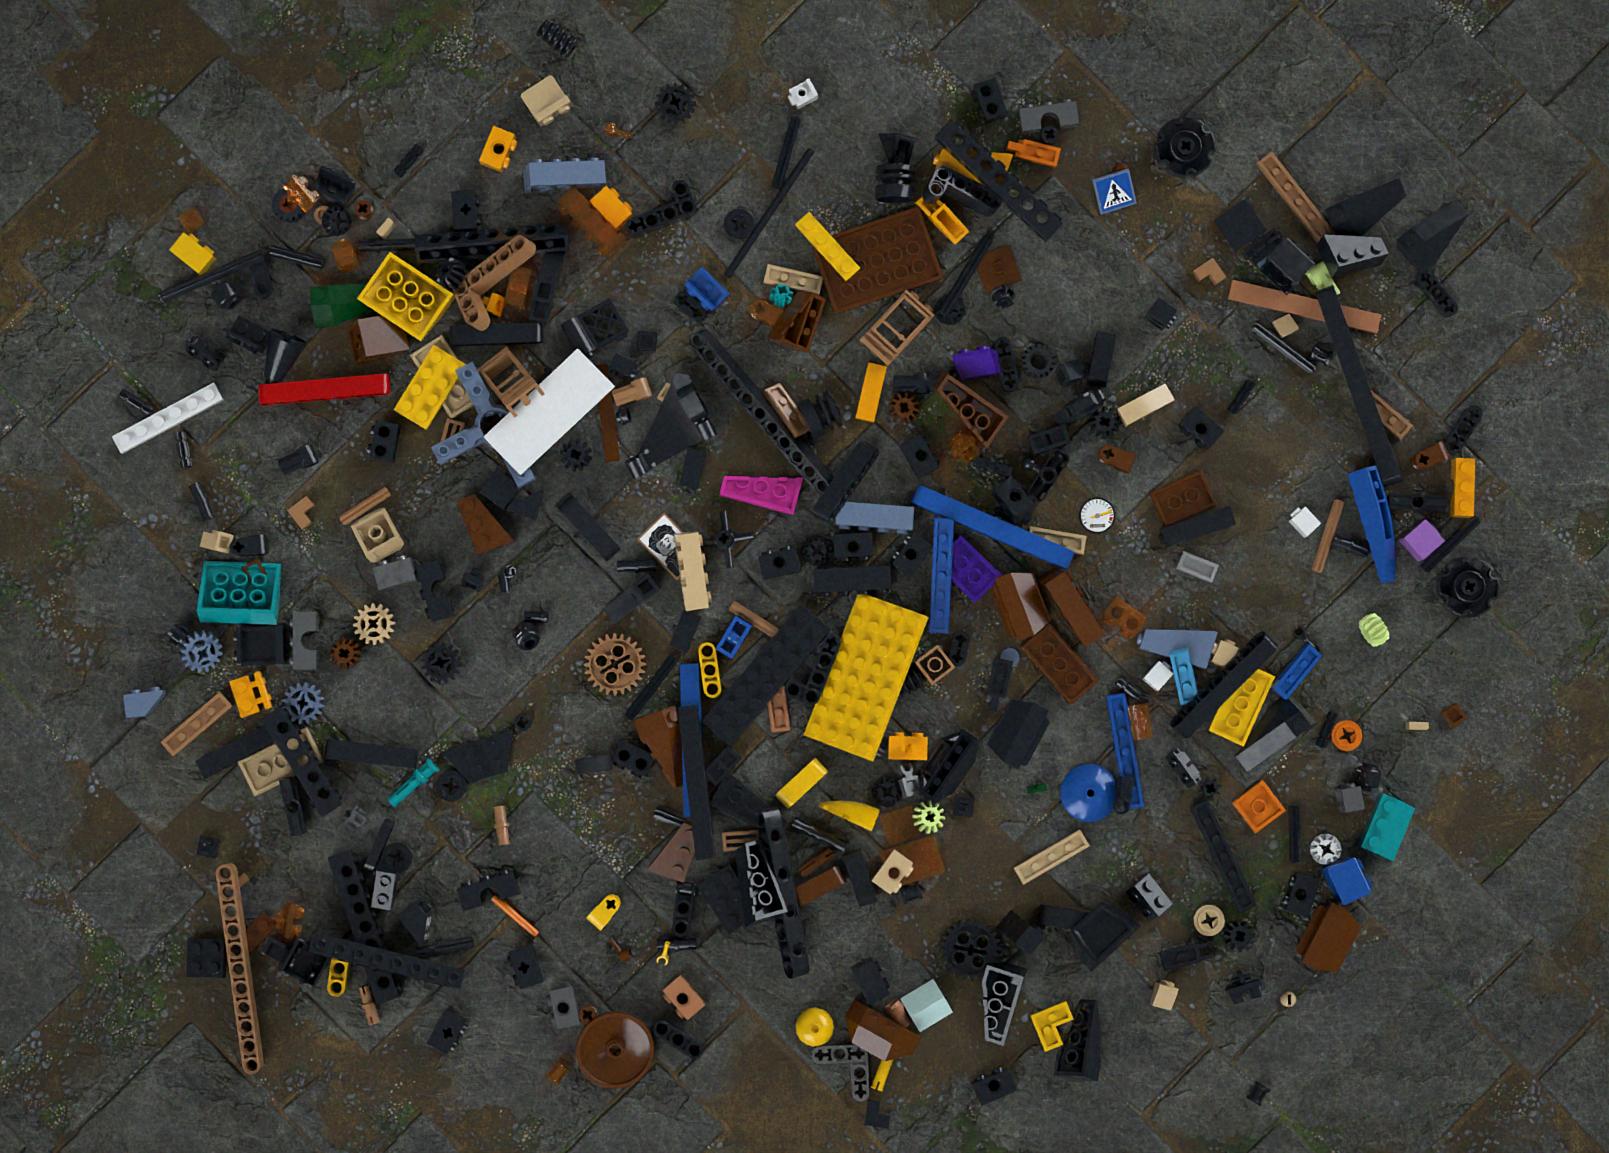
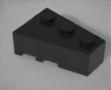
M1012 910L996 927L1029 956L1045 939L1042 936L1044 931L1034 923L1029 925Z

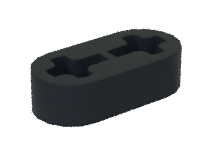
M679 292L675 296L676 307L692 321L701 322L705 319L706 310L691 295L686 292ZM686 296V301L690 306L687 307L685 304L679 305V297L684 298ZM693 307L697 311L701 309L702 316L693 317L694 312L691 308Z
M963 630L957 631L952 637L949 660L955 667L963 665L967 657L970 637ZM964 634L963 637L966 638V642H962L960 648L958 647L959 641L956 640V637ZM958 649L963 660L955 663L952 655H956Z

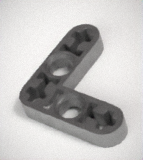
M855 1044L816 1046L812 1050L811 1055L814 1062L818 1064L851 1063L852 1095L857 1101L866 1100L869 1096L867 1051L860 1048L861 1051H864L861 1058H857V1055H851L852 1059H847V1048H851L850 1052H855L860 1047ZM838 1048L845 1051V1056L842 1059H837L834 1056V1051ZM819 1049L823 1053H828V1049H832V1060H828L829 1056H823L822 1060H818V1057L815 1056ZM857 1067H862L865 1070V1075L862 1078H857L854 1075V1070ZM866 1080V1084L862 1083V1089L866 1090V1093L863 1094V1097H859L858 1094H855V1091L859 1089L858 1083L854 1084V1081L861 1082Z

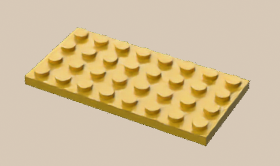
M866 594L857 595L841 636V643L821 697L814 706L804 736L873 762L929 617Z

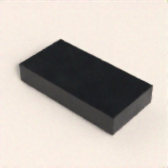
M692 448L687 449L679 482L680 486L698 490L707 452Z
M684 610L669 646L687 653L702 617Z

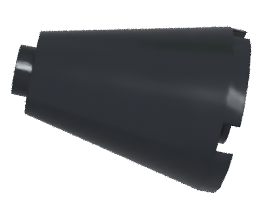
M271 329L264 376L267 377L266 381L270 383L282 382L306 347L307 342L295 335H288L285 331Z

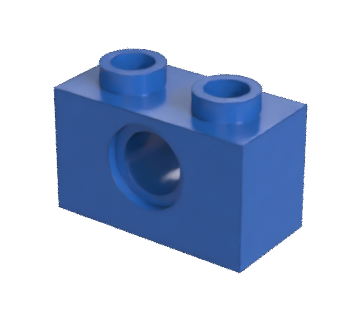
M735 616L716 650L733 660L751 630L752 625Z

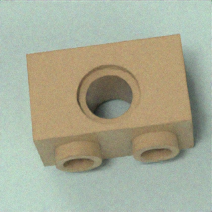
M893 849L871 881L890 895L892 892L897 893L902 886V883H900L904 876L908 877L914 868L911 867L913 863ZM893 867L899 870L897 878H890L888 875V871Z

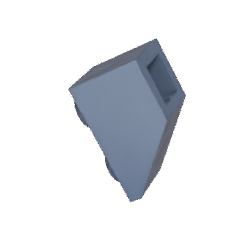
M160 687L148 688V692L142 693L140 689L130 690L129 694L123 695L126 718L149 716L164 698L166 691L160 690Z

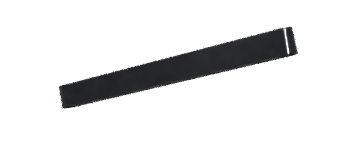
M1331 285L1315 291L1383 485L1388 487L1403 482L1334 286Z
M701 329L692 334L689 338V343L695 352L814 491L822 495L833 480V474L800 436L794 438L762 391L709 330Z

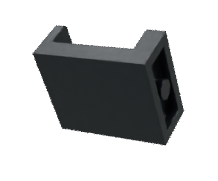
M286 626L236 627V631L233 633L234 643H237V650H234V661L237 662L238 666L287 664Z

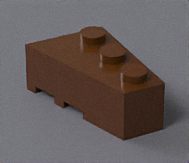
M798 291L767 336V339L793 351L808 353L826 299L813 292Z
M475 494L457 501L478 556L515 543Z

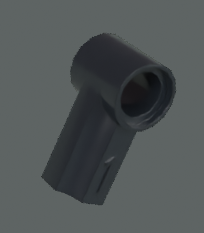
M312 444L297 449L295 453L278 459L279 467L284 475L319 463Z
M1118 776L1113 801V811L1116 814L1125 815L1129 811L1135 779ZM1119 801H1124L1127 805L1126 810L1123 812L1116 809V803Z

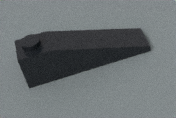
M1011 963L987 964L982 980L986 1041L1004 1046L1027 973L1026 968Z

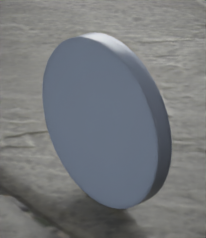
M1007 648L1001 653L1000 659L1013 661L1012 667L1018 664L1020 657L1015 649Z

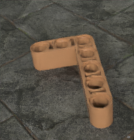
M517 235L465 275L467 279L463 280V285H459L457 290L453 289L463 317L469 325L480 331L488 328L490 318L480 296L534 255L536 245L522 235Z

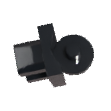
M1241 970L1236 971L1237 977L1231 978L1232 984L1238 982L1240 984L1225 988L1226 994L1230 995L1233 1004L1244 1002L1242 991L1248 990L1251 999L1261 997L1260 986H1262V982L1259 979L1245 982V980L1251 979L1250 973L1243 975Z

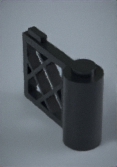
M610 298L579 316L567 320L560 326L574 351L579 349L588 359L595 355L593 353L595 350L615 339L617 342L627 337L626 333L629 332ZM609 305L612 310L611 317L599 315L601 308ZM588 315L596 317L594 327L586 325L583 318ZM598 318L609 321L607 330L596 328ZM611 321L619 323L623 330L618 333L609 331ZM595 331L606 333L605 340L597 344L594 339Z

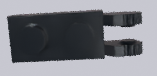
M1212 941L1198 944L1193 943L1159 951L1163 970L1196 964L1202 960L1215 958V953L1212 952L1201 956L1199 953L1200 948L1212 946Z

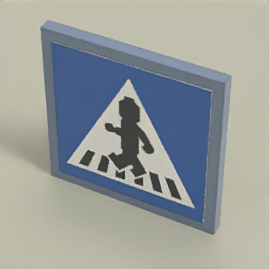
M1129 168L1092 180L1101 215L1137 204Z

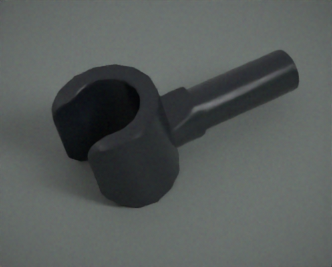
M1298 626L1299 630L1302 631V634L1297 635L1293 631V636L1296 639H1301L1305 643L1311 644L1315 648V646L1310 642V640L1304 635V628Z

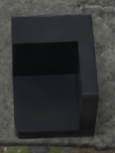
M270 936L261 954L268 955L280 962L289 944L276 936Z

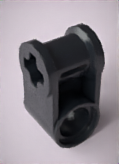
M254 535L235 539L230 544V551L237 557L269 554L266 535ZM239 543L244 546L240 553L235 550Z

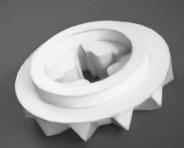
M1330 834L1318 835L1310 846L1313 859L1323 865L1334 863L1340 857L1342 851L1340 842L1335 836ZM1330 843L1329 849L1333 854L1325 853L1324 855L1322 853L1323 849L1319 845L1327 846Z

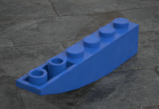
M1377 465L1349 473L1348 477L1349 484L1354 493L1355 503L1360 513V520L1366 532V539L1370 545L1371 555L1377 568V575L1381 584L1395 580V541L1388 501Z

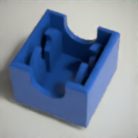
M1347 856L1321 869L1336 902L1346 905L1371 893L1372 883L1368 876L1365 877L1361 870L1364 867L1360 859Z

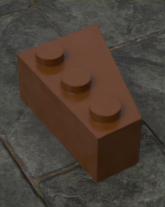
M686 818L660 853L651 862L647 870L684 883L695 853L691 819Z

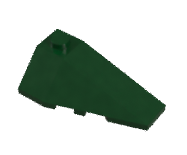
M367 284L309 287L315 328L335 327L342 322L372 311L373 309L357 299Z

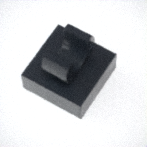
M473 567L471 574L464 573L462 587L480 593L483 579L479 578L481 570Z
M954 796L953 816L972 817L974 798Z
M201 835L196 855L217 858L220 839Z

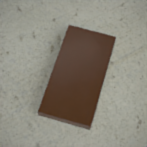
M1050 622L1020 647L1069 706L1099 682Z

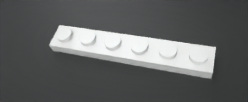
M212 383L117 433L112 438L120 453L123 454L220 403L224 399L216 384Z

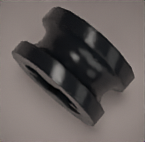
M519 714L515 718L514 725L517 730L526 731L531 727L532 720L529 715ZM521 717H525V720L528 719L525 728L518 725Z

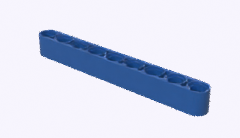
M921 485L917 486L910 502L943 518H954V522L1065 570L1068 569L1075 553L1068 548Z

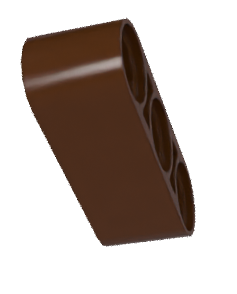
M838 865L795 887L798 907L847 882Z

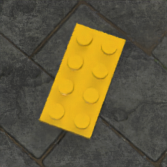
M433 345L395 406L394 411L428 430L459 379L455 370L466 364Z
M1257 669L1217 709L1208 731L1244 747L1275 676Z

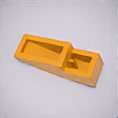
M921 195L914 202L917 207L919 206L921 212L955 245L969 232L952 211L940 200L935 204H929L924 201Z

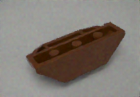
M854 999L845 1016L851 1043L885 1062L913 1054L922 1038L920 1035Z

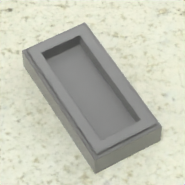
M1183 551L1176 569L1212 583L1219 565Z

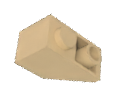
M1161 980L1160 983L1155 982L1150 1005L1171 1010L1179 989L1174 987L1175 984L1170 981Z

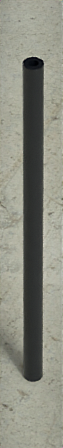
M808 148L724 273L728 278L732 277L814 154L811 149Z

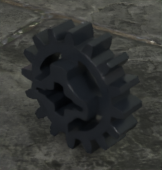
M674 82L673 87L666 84V90L660 89L662 95H656V98L659 100L655 102V106L659 107L656 112L657 114L662 113L661 119L667 118L668 124L671 120H674L675 125H677L678 120L685 123L684 118L691 119L689 113H695V109L692 107L696 106V101H692L695 95H689L691 89L687 88L685 90L684 84H681L680 87H677L676 82ZM675 92H680L684 95L680 96L678 94H675ZM668 95L667 102L663 104L664 98ZM672 97L679 104V110L677 109V107H675V105H673ZM688 103V107L683 113V107ZM668 112H673L676 115H670Z
M436 642L435 648L428 646L429 652H423L426 658L420 659L421 662L425 663L421 669L427 670L424 676L431 675L430 681L433 682L436 678L438 684L441 683L442 679L445 683H448V678L455 680L454 674H460L457 668L463 667L462 664L458 663L462 657L456 655L459 650L453 651V645L451 644L447 648L445 642L442 643V646H439ZM442 650L448 651L452 656L446 657ZM435 653V658L432 662H429L430 657ZM440 658L442 660L448 661L445 664H443V668L441 666L434 665L440 662ZM451 664H454L452 671L449 673L448 668ZM431 669L439 670L441 676L434 674Z

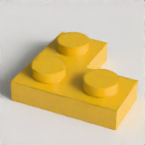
M1066 1001L1030 1015L1045 1052L1063 1045L1056 1026L1073 1020Z

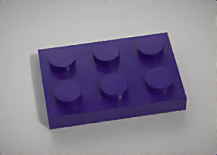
M960 536L953 543L951 581L976 603L995 583V578L1002 575Z

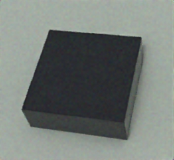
M638 331L637 351L656 352L658 333Z

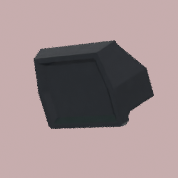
M1010 700L987 745L1003 762L1016 769H1019L1020 765H1028L1050 723L1049 719L1046 718L1049 710L1034 702Z
M1102 901L1070 930V938L1080 960L1092 972L1141 926L1126 912L1108 902Z

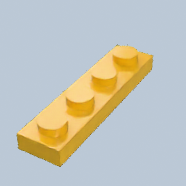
M810 212L795 224L799 231L845 281H848L860 270V267Z

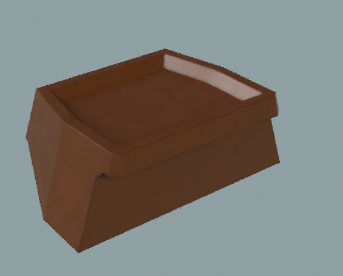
M1008 573L995 578V586L991 588L990 593L1007 636H1015L1018 641L1035 635L1051 621L1033 573Z
M1333 902L1327 906L1320 905L1313 914L1296 951L1301 955L1302 962L1316 970L1338 972L1361 926L1349 911Z

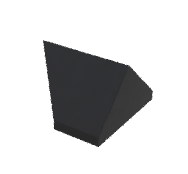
M879 133L889 163L909 165L916 138L899 133Z

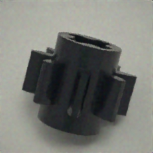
M1003 284L993 289L995 293L992 295V301L997 307L1001 306L1004 309L1014 304L1012 300L1015 298V292L1012 287H1006Z
M182 623L180 626L174 624L167 634L170 637L168 642L175 647L179 645L184 647L182 641H188L187 635H190L188 633L190 628Z
M1206 776L1204 783L1198 782L1201 785V789H1198L1197 792L1203 793V799L1209 795L1210 799L1214 800L1213 795H1220L1218 788L1222 785L1215 783L1217 778H1213L1210 781L1209 777ZM1213 784V792L1209 791L1207 793V788L1205 786Z

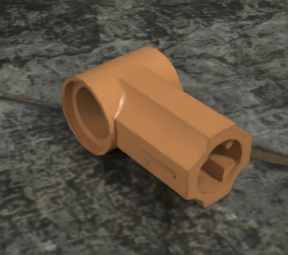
M646 377L631 382L630 385L612 391L617 407L653 396Z

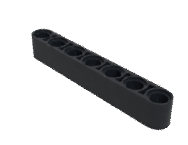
M1264 631L1257 633L1172 718L1170 726L1182 737H1190L1274 654L1278 644Z

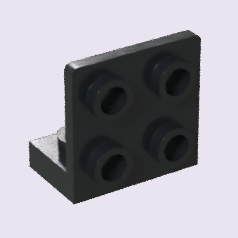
M238 315L231 330L229 331L224 328L222 332L226 334L225 338L229 339V341L237 345L243 343V347L254 354L257 351L263 354L268 345L270 331Z

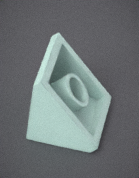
M934 979L900 998L920 1032L953 1013Z

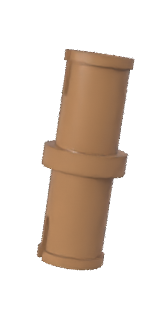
M505 806L493 807L495 816L494 829L497 832L498 846L510 844L508 834L509 823H507Z
M370 984L359 987L363 1002L361 1006L362 1009H365L368 1025L379 1023L380 1020L376 1009L377 1004L374 1001Z

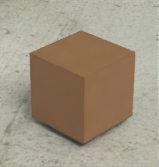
M936 645L914 662L931 686L955 668L939 645Z

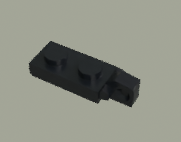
M994 657L986 692V700L990 701L988 711L997 712L998 703L1003 704L1006 698L1013 661Z

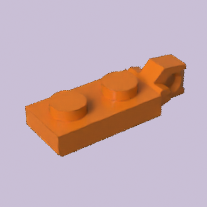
M1026 139L1019 140L1018 143L1009 141L1006 151L1015 153V157L1053 168L1057 166L1061 148Z

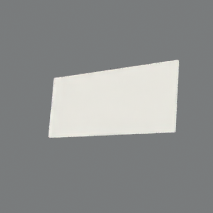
M576 349L539 384V387L545 393L543 396L535 388L527 395L531 400L529 405L525 406L521 401L513 408L518 416L514 418L509 412L484 436L492 447L520 475L615 387L579 349Z

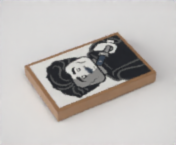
M663 513L637 540L678 580L680 572L674 534L684 532Z

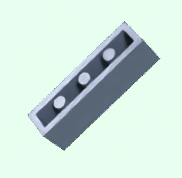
M846 502L836 516V526H839V529L851 530V527H859L858 531H870V528L878 529L877 532L889 533V530H897V534H908V531L913 529L914 507Z

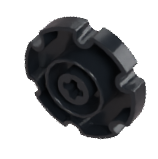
M1184 116L1182 122H1178L1174 118L1162 126L1157 134L1161 140L1154 143V155L1158 164L1163 163L1166 165V173L1177 178H1186L1187 173L1198 176L1209 167L1212 162L1209 154L1215 153L1216 143L1212 131H1205L1203 129L1205 123L1199 119ZM1182 145H1188V149L1182 150L1181 147Z
M1108 387L1097 391L1090 390L1064 405L1065 408L1054 415V419L1058 425L1080 420L1098 410L1112 395Z
M1466 556L1456 558L1444 566L1446 574L1438 575L1436 591L1438 597H1444L1445 602L1442 606L1448 612L1458 617L1464 616L1466 612L1472 618L1480 616L1492 608L1490 600H1497L1500 587L1498 577L1494 578L1491 576L1493 568L1489 563L1478 557L1472 558L1471 562H1469ZM1467 584L1471 585L1469 590H1465L1464 588L1465 586H1467Z

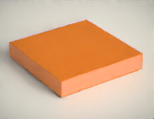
M1264 780L1259 781L1231 802L1255 834L1286 811Z

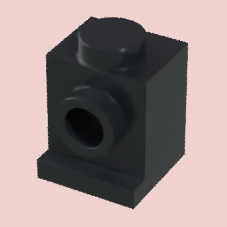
M617 353L607 369L611 374L615 371L614 375L623 380L626 377L634 380L638 373L635 362Z

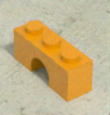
M1455 458L1451 460V479L1454 482V491L1452 498H1450V517L1470 518L1474 516L1475 459Z

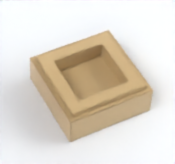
M387 218L376 233L381 238L386 239L396 227V224L390 218Z
M1406 722V729L1427 730L1429 729V722Z

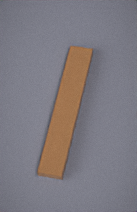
M1272 151L1256 163L1317 243L1323 234L1337 235Z

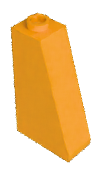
M942 149L941 154H936L933 162L936 165L935 170L939 166H946L986 188L945 149ZM967 151V155L970 158L977 156L976 151ZM991 152V157L996 161L1000 160L1006 166L1005 170L1007 171L1013 155L1010 153ZM981 164L982 170L989 171L991 169L990 164ZM996 176L995 181L998 184H1003L1004 178Z

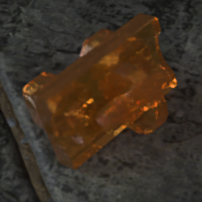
M294 174L290 177L287 184L284 185V189L290 195L287 198V202L291 204L295 201L307 213L317 202L320 195L316 191H309L306 188L308 183L304 176L297 177Z
M1148 704L1128 706L1133 740L1153 738Z
M287 902L285 915L284 910L279 909L278 916H272L271 920L277 921L276 929H281L282 927V937L290 939V937H294L295 933L301 935L302 926L293 925L294 917L303 918L305 908L297 906L292 902Z

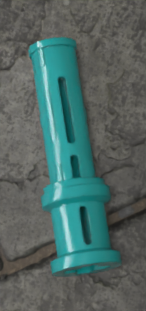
M427 758L426 762L419 769L414 770V775L388 797L387 800L396 808L421 783L428 782L427 779L440 769L430 758Z

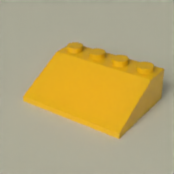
M389 252L357 299L419 341H422L445 314L455 297L453 293Z

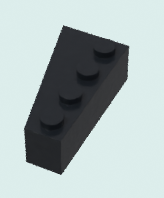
M762 839L745 843L736 849L735 855L745 927L777 919L787 913L785 902Z

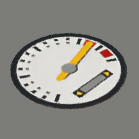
M1099 497L1091 498L1082 505L1079 519L1087 531L1095 534L1104 533L1114 524L1115 510L1106 499Z

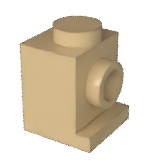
M212 530L211 533L203 532L200 547L229 554L230 544L234 535Z

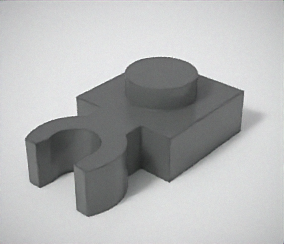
M911 763L905 765L907 771L904 770L903 765L898 766L897 772L902 776V779L898 780L903 798L921 795L919 793V777L912 774L913 765Z

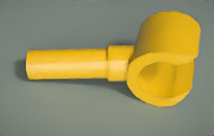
M665 942L662 953L657 957V963L660 958H664L666 960L665 965H667L669 961L667 952L670 942Z

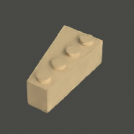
M697 531L674 534L685 610L709 608L708 603H712L710 591H706V584H709L708 574L707 572L704 573L703 569L706 561L704 553L701 554L700 546H703L702 535H699Z

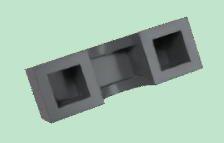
M1071 99L1061 100L1058 104L1044 102L1041 103V106L1033 107V104L1022 106L1018 111L1021 135L1040 133L1041 119L1047 116L1056 119L1059 130L1077 128L1079 125L1076 101L1071 102Z
M293 612V616H290V628H293V635L290 636V647H293V655H290V666H293V670H319V651L308 650L304 645V638L308 633L319 632V612Z

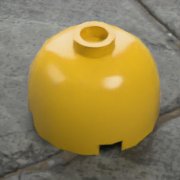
M817 1007L808 1008L801 1012L795 1025L796 1034L799 1039L806 1045L813 1047L821 1046L828 1042L834 1030L830 1014Z

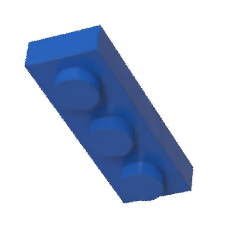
M1306 643L1271 685V688L1283 699L1287 700L1322 655L1311 644Z

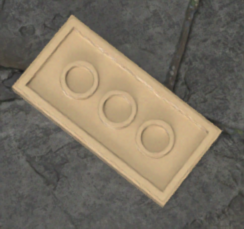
M440 335L410 355L418 369L433 345L457 359L443 335ZM458 379L442 405L451 419L473 406L460 379Z
M308 727L300 730L302 732L299 735L302 741L307 740L312 748L309 751L312 757H317L320 763L325 762ZM296 739L288 740L287 746L289 749L297 747ZM275 743L238 762L254 796H258L279 785V779L295 776ZM300 755L297 759L300 766L305 765L308 761L306 755Z

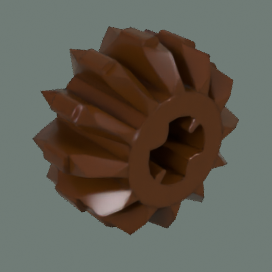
M905 392L904 398L898 393V401L892 397L891 402L895 405H888L889 409H893V411L889 412V416L896 415L893 419L894 422L900 418V425H903L904 419H906L908 424H911L910 417L916 420L917 416L914 413H920V409L914 408L919 405V401L912 403L915 396L912 395L910 399H907V392ZM906 404L908 412H900V405L904 406Z
M343 637L342 644L340 641L335 640L337 647L330 646V649L335 651L334 653H329V657H335L331 663L336 664L338 662V669H341L343 664L345 670H349V664L355 668L356 664L353 661H361L356 655L362 654V651H356L360 645L358 643L353 645L354 639H350L347 643V639ZM343 649L346 651L349 650L350 654H347L349 655L348 658L341 656V654H343Z

